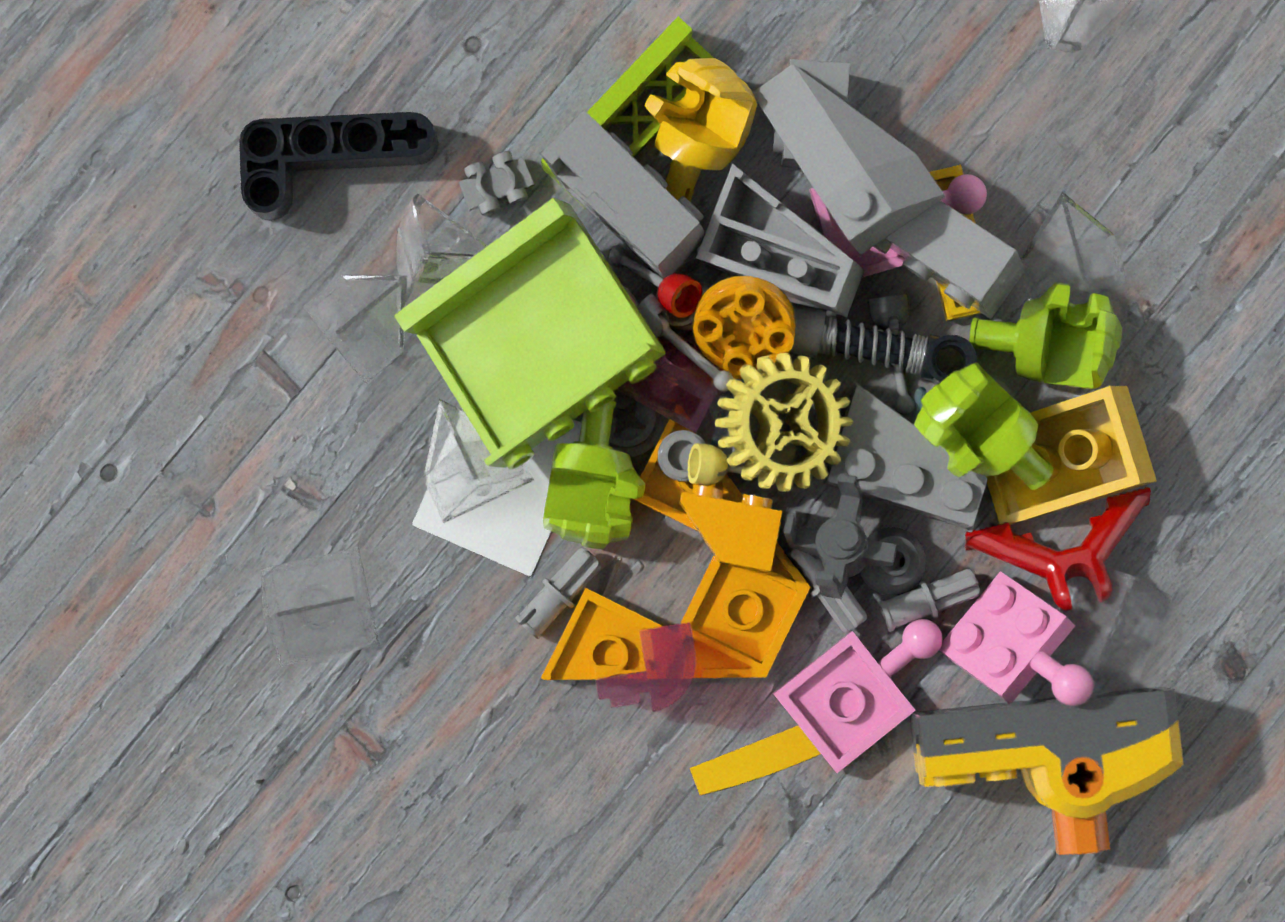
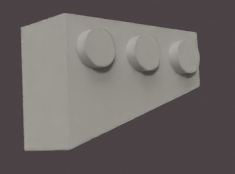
M583 109L541 152V155L560 185L664 279L666 276L673 274L702 244L705 232L700 221L704 216L684 196L677 201L665 189L668 184L658 172L648 164L642 167L631 156L633 152L614 133L608 134Z
M732 164L696 258L710 268L735 277L752 276L764 279L777 286L787 296L847 317L865 270Z

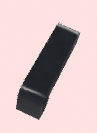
M416 112L265 118L251 121L242 130L239 140L241 194L243 201L256 216L263 220L273 221L280 219L288 213L292 206V171L424 164L430 161L438 150L439 141L437 133L430 120L421 113ZM391 129L395 139L410 138L412 129H419L422 137L426 139H420L418 141V148L410 149L406 140H391L394 150L389 151V140L385 130ZM364 130L375 132L378 138L374 148L366 152H358L353 149L352 142L356 134ZM316 132L327 135V145L323 151L317 154H307L303 151V143L307 136ZM264 135H274L277 137V147L269 156L261 157L254 154V144L258 138ZM265 184H276L279 187V197L276 202L269 206L257 205L255 197L258 189Z

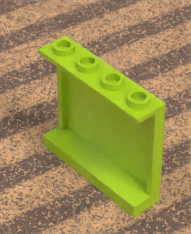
M554 197L394 315L404 332L417 335L491 454L484 459L486 465L501 468L508 467L509 470L515 469L529 461L535 455L532 449L548 438L549 441H554L571 431L575 426L572 420L587 409L589 412H595L609 404L616 397L613 391L628 380L630 383H635L647 377L657 367L654 362L666 354L571 204Z

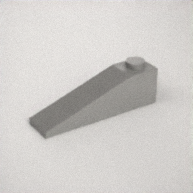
M794 64L753 91L756 101L849 242L860 255L945 198V195L916 153Z

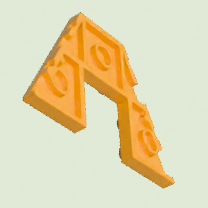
M675 408L640 477L645 482L644 496L633 500L697 531L679 504L681 492L692 493L693 484L690 481L681 482L669 478L663 473L658 463L659 446L666 436L680 430L695 433L681 411ZM727 474L718 483L702 485L723 490L722 499L742 503L743 495ZM776 542L771 572L719 563L715 556H713L676 632L585 588L541 679L608 680L767 677L807 596L810 585L784 553L778 542Z

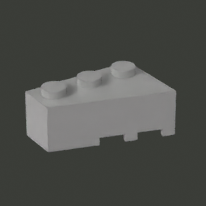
M942 201L937 202L873 246L884 254L891 248L905 258L902 265L913 274L925 281L932 277L946 287L944 293L967 309L973 306L990 319H992L1025 272L1021 259L1014 248Z
M857 384L852 390L850 402L844 417H850L853 423L851 426L841 427L839 431L840 435L849 438L850 443L845 447H834L842 461L838 465L829 464L828 476L824 479L823 484L839 489L837 479L840 473L857 476L856 481H859L863 497L964 529L973 527L988 478L975 472H970L962 477L954 476L947 469L949 455L940 445L934 447L920 434L912 423Z

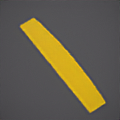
M795 726L691 767L690 772L699 795H704L770 775L818 756L821 753L801 728Z

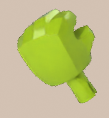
M1054 282L1040 298L1031 299L1024 303L1017 323L982 320L974 317L971 323L969 342L973 345L974 350L1014 353L1016 373L1018 376L1026 379L1060 386L1095 389L1103 384L1108 371L1113 368L1116 352L1121 344L1122 327L1117 315L1113 312L1109 297L1093 293L1089 296L1088 302L1073 304L1069 302L1070 285Z
M973 363L958 371H954L942 382L936 384L921 399L922 408L917 415L914 426L934 447L940 445L947 451L949 455L947 469L954 476L962 477L970 472L984 476H996L1011 469L1025 482L1028 488L1035 490L1043 486L1053 474V466L1031 447L1035 441L1038 424L1034 417L1018 401L1011 397L979 364Z
M611 401L595 412H589L588 409L583 412L579 441L557 443L555 445L543 515V526L545 529L560 535L563 540L580 543L583 547L603 550L608 543L628 540L633 521L630 513L631 498L643 497L645 492V482L635 471L629 454L613 450V447L608 446L613 412L616 407V402Z

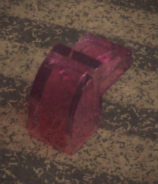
M690 622L639 630L646 670L597 678L596 686L599 700L609 698L611 708L641 703L640 693L650 692L653 712L665 709L678 701L689 688L696 667Z

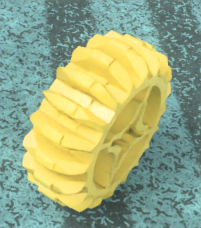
M788 353L777 354L775 363L769 356L759 357L757 359V370L751 365H744L740 368L744 383L736 379L727 382L726 387L735 395L734 399L720 398L717 402L719 407L729 410L728 418H718L715 420L716 427L728 428L729 436L718 440L719 447L727 448L734 446L735 451L729 455L727 459L730 466H737L745 462L741 477L744 480H752L758 475V486L760 488L770 489L776 482L779 491H790L793 481L798 488H808L811 483V475L816 479H824L828 476L824 462L838 465L842 461L839 454L833 449L834 446L845 447L850 443L849 438L839 434L840 427H848L853 423L850 417H840L839 409L849 405L850 400L847 397L834 398L833 396L839 389L841 382L838 379H831L823 383L827 368L824 365H816L809 371L810 362L806 356H798L793 364ZM778 380L788 381L798 386L793 394H787L780 403L772 398L765 399L759 394L766 386ZM812 404H814L817 413V431L812 428L808 420V412ZM750 413L758 419L760 425V432L755 442L751 437L749 428ZM788 413L785 422L790 426L791 431H779L783 423L777 418V414ZM788 442L795 446H803L808 450L801 458L786 465L769 460L774 451H781Z

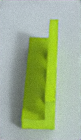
M679 16L587 111L605 131L611 125L633 124V143L629 146L633 152L631 155L633 158L657 135L660 124L653 116H638L637 98L645 89H667V100L672 101V88H684L672 102L683 99L686 94V87L676 83L668 76H666L664 81L654 80L665 68L667 74L671 68V62L684 48L697 59L714 58L692 38L693 29ZM632 104V116H621ZM638 124H650L638 137ZM542 158V169L560 185L550 167Z

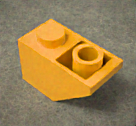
M693 484L692 493L681 492L680 506L719 563L771 572L782 511L771 509L772 499L743 494L742 503L722 499L723 490L695 484Z

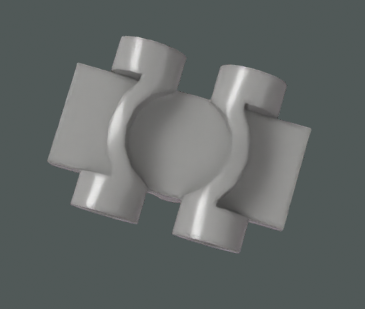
M505 151L492 157L495 165L493 169L486 171L483 162H477L464 168L467 179L460 181L459 185L469 210L480 208L482 215H488L501 208L498 201L508 198L510 204H516L527 199L528 195L525 189L533 187L534 183L524 157L514 160L511 152Z

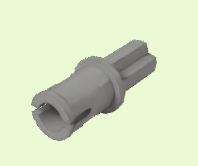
M583 547L578 549L550 581L547 578L542 581L545 586L522 612L515 616V619L521 625L523 624V627L530 634L539 639L542 636L541 634L567 606L570 608L574 607L575 604L572 600L601 569L600 561Z
M796 549L787 554V557L792 560L812 588L813 592L810 593V596L812 598L816 595L843 632L852 631L866 620L867 615L847 586L841 599L822 596L819 586L815 585L817 571L824 572L820 558Z
M965 569L927 585L925 581L919 582V588L886 601L882 600L878 604L886 626L891 632L895 628L929 615L933 619L938 618L939 611L978 597L980 589L974 573L970 569Z

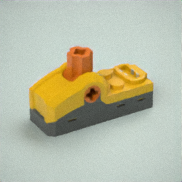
M1153 687L1092 693L1086 702L1077 706L1065 705L1058 701L1056 697L1014 701L1011 705L1005 702L917 711L910 715L915 770L919 775V784L924 787L975 783V773H979L980 778H986V781L1008 780L1017 778L1016 769H1020L1026 789L1038 803L1052 810L1056 853L1059 855H1079L1110 850L1106 811L1112 805L1135 797L1154 787L1184 765L1175 689ZM1077 767H1080L1081 775L1073 777V783L1068 782V774L1075 773Z

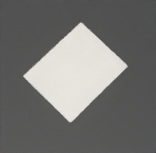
M462 409L412 525L527 576H532L551 531L543 526V515L555 445L557 443L579 441L581 422L573 419L572 421L575 426L571 431L554 441H549L548 438L532 449L535 455L529 461L515 469L509 470L508 467L501 468L486 465L484 459L491 454Z

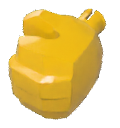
M716 58L688 59L686 62H676L667 72L666 76L686 87V94L683 99L672 102L650 94L644 105L660 124L655 140V148L672 159L665 180L668 186L665 189L677 201L684 196L691 202L694 188L702 169L722 170L734 160L745 144L754 120L757 102L753 92L728 65Z

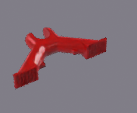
M1145 487L1144 489L1139 488L1138 491L1133 490L1132 492L1120 493L1113 497L1108 496L1106 498L1105 511L1102 515L1089 518L1092 529L1080 546L1056 551L1034 542L1031 532L1022 535L1013 533L1009 523L1004 522V524L998 523L997 526L992 525L991 527H985V529L980 528L978 531H967L965 533L966 551L978 550L1045 578L1055 604L1064 611H1072V601L1066 582L1073 577L1081 576L1091 581L1100 603L1108 600L1113 591L1105 561L1142 509L1149 505L1151 489Z

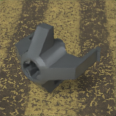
M842 473L838 475L837 482L841 497L837 515L826 520L819 527V530L798 527L795 516L787 515L784 535L788 546L821 559L824 572L817 571L815 585L819 586L822 596L841 599L849 577L859 574L865 567L893 566L897 545L867 539L864 529L860 525L863 495L859 481H856L857 476Z

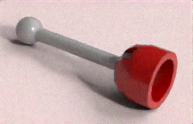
M615 247L609 253V261L613 266H625L659 287L658 299L668 312L676 317L684 318L696 310L703 295L701 284L685 274L673 273L663 279L629 258L624 248Z

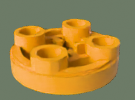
M736 276L714 284L704 293L696 308L693 333L699 349L708 360L722 368L723 371L730 372L734 379H742L740 368L744 365H751L757 370V359L759 357L769 356L775 363L777 354L788 353L792 349L796 317L790 300L777 286L757 277Z

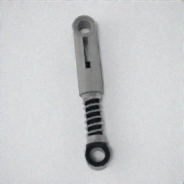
M699 282L702 286L703 295L713 286ZM657 289V292H656V294H655V297H656L657 299H658V289ZM791 302L796 317L794 344L789 353L817 358L818 353L828 355L831 351L833 357L837 353L845 354L846 359L855 356L858 357L860 363L864 359L872 360L873 365L877 364V362L885 363L886 368H889L891 364L897 365L900 371L906 367L907 373H918V375H921V379L930 380L935 385L949 376L943 373L936 363L937 354L941 350L954 349L958 351L964 360L963 368L977 363V355L973 345L967 339L958 335L940 337L930 334L929 338L928 336L925 338L915 334L912 338L905 337L903 331L898 335L891 334L889 328L885 332L878 331L876 325L872 329L864 328L863 323L854 326L851 325L849 319L845 324L837 322L836 317H828L826 309ZM696 310L684 318L670 314L669 327L675 330L693 332Z

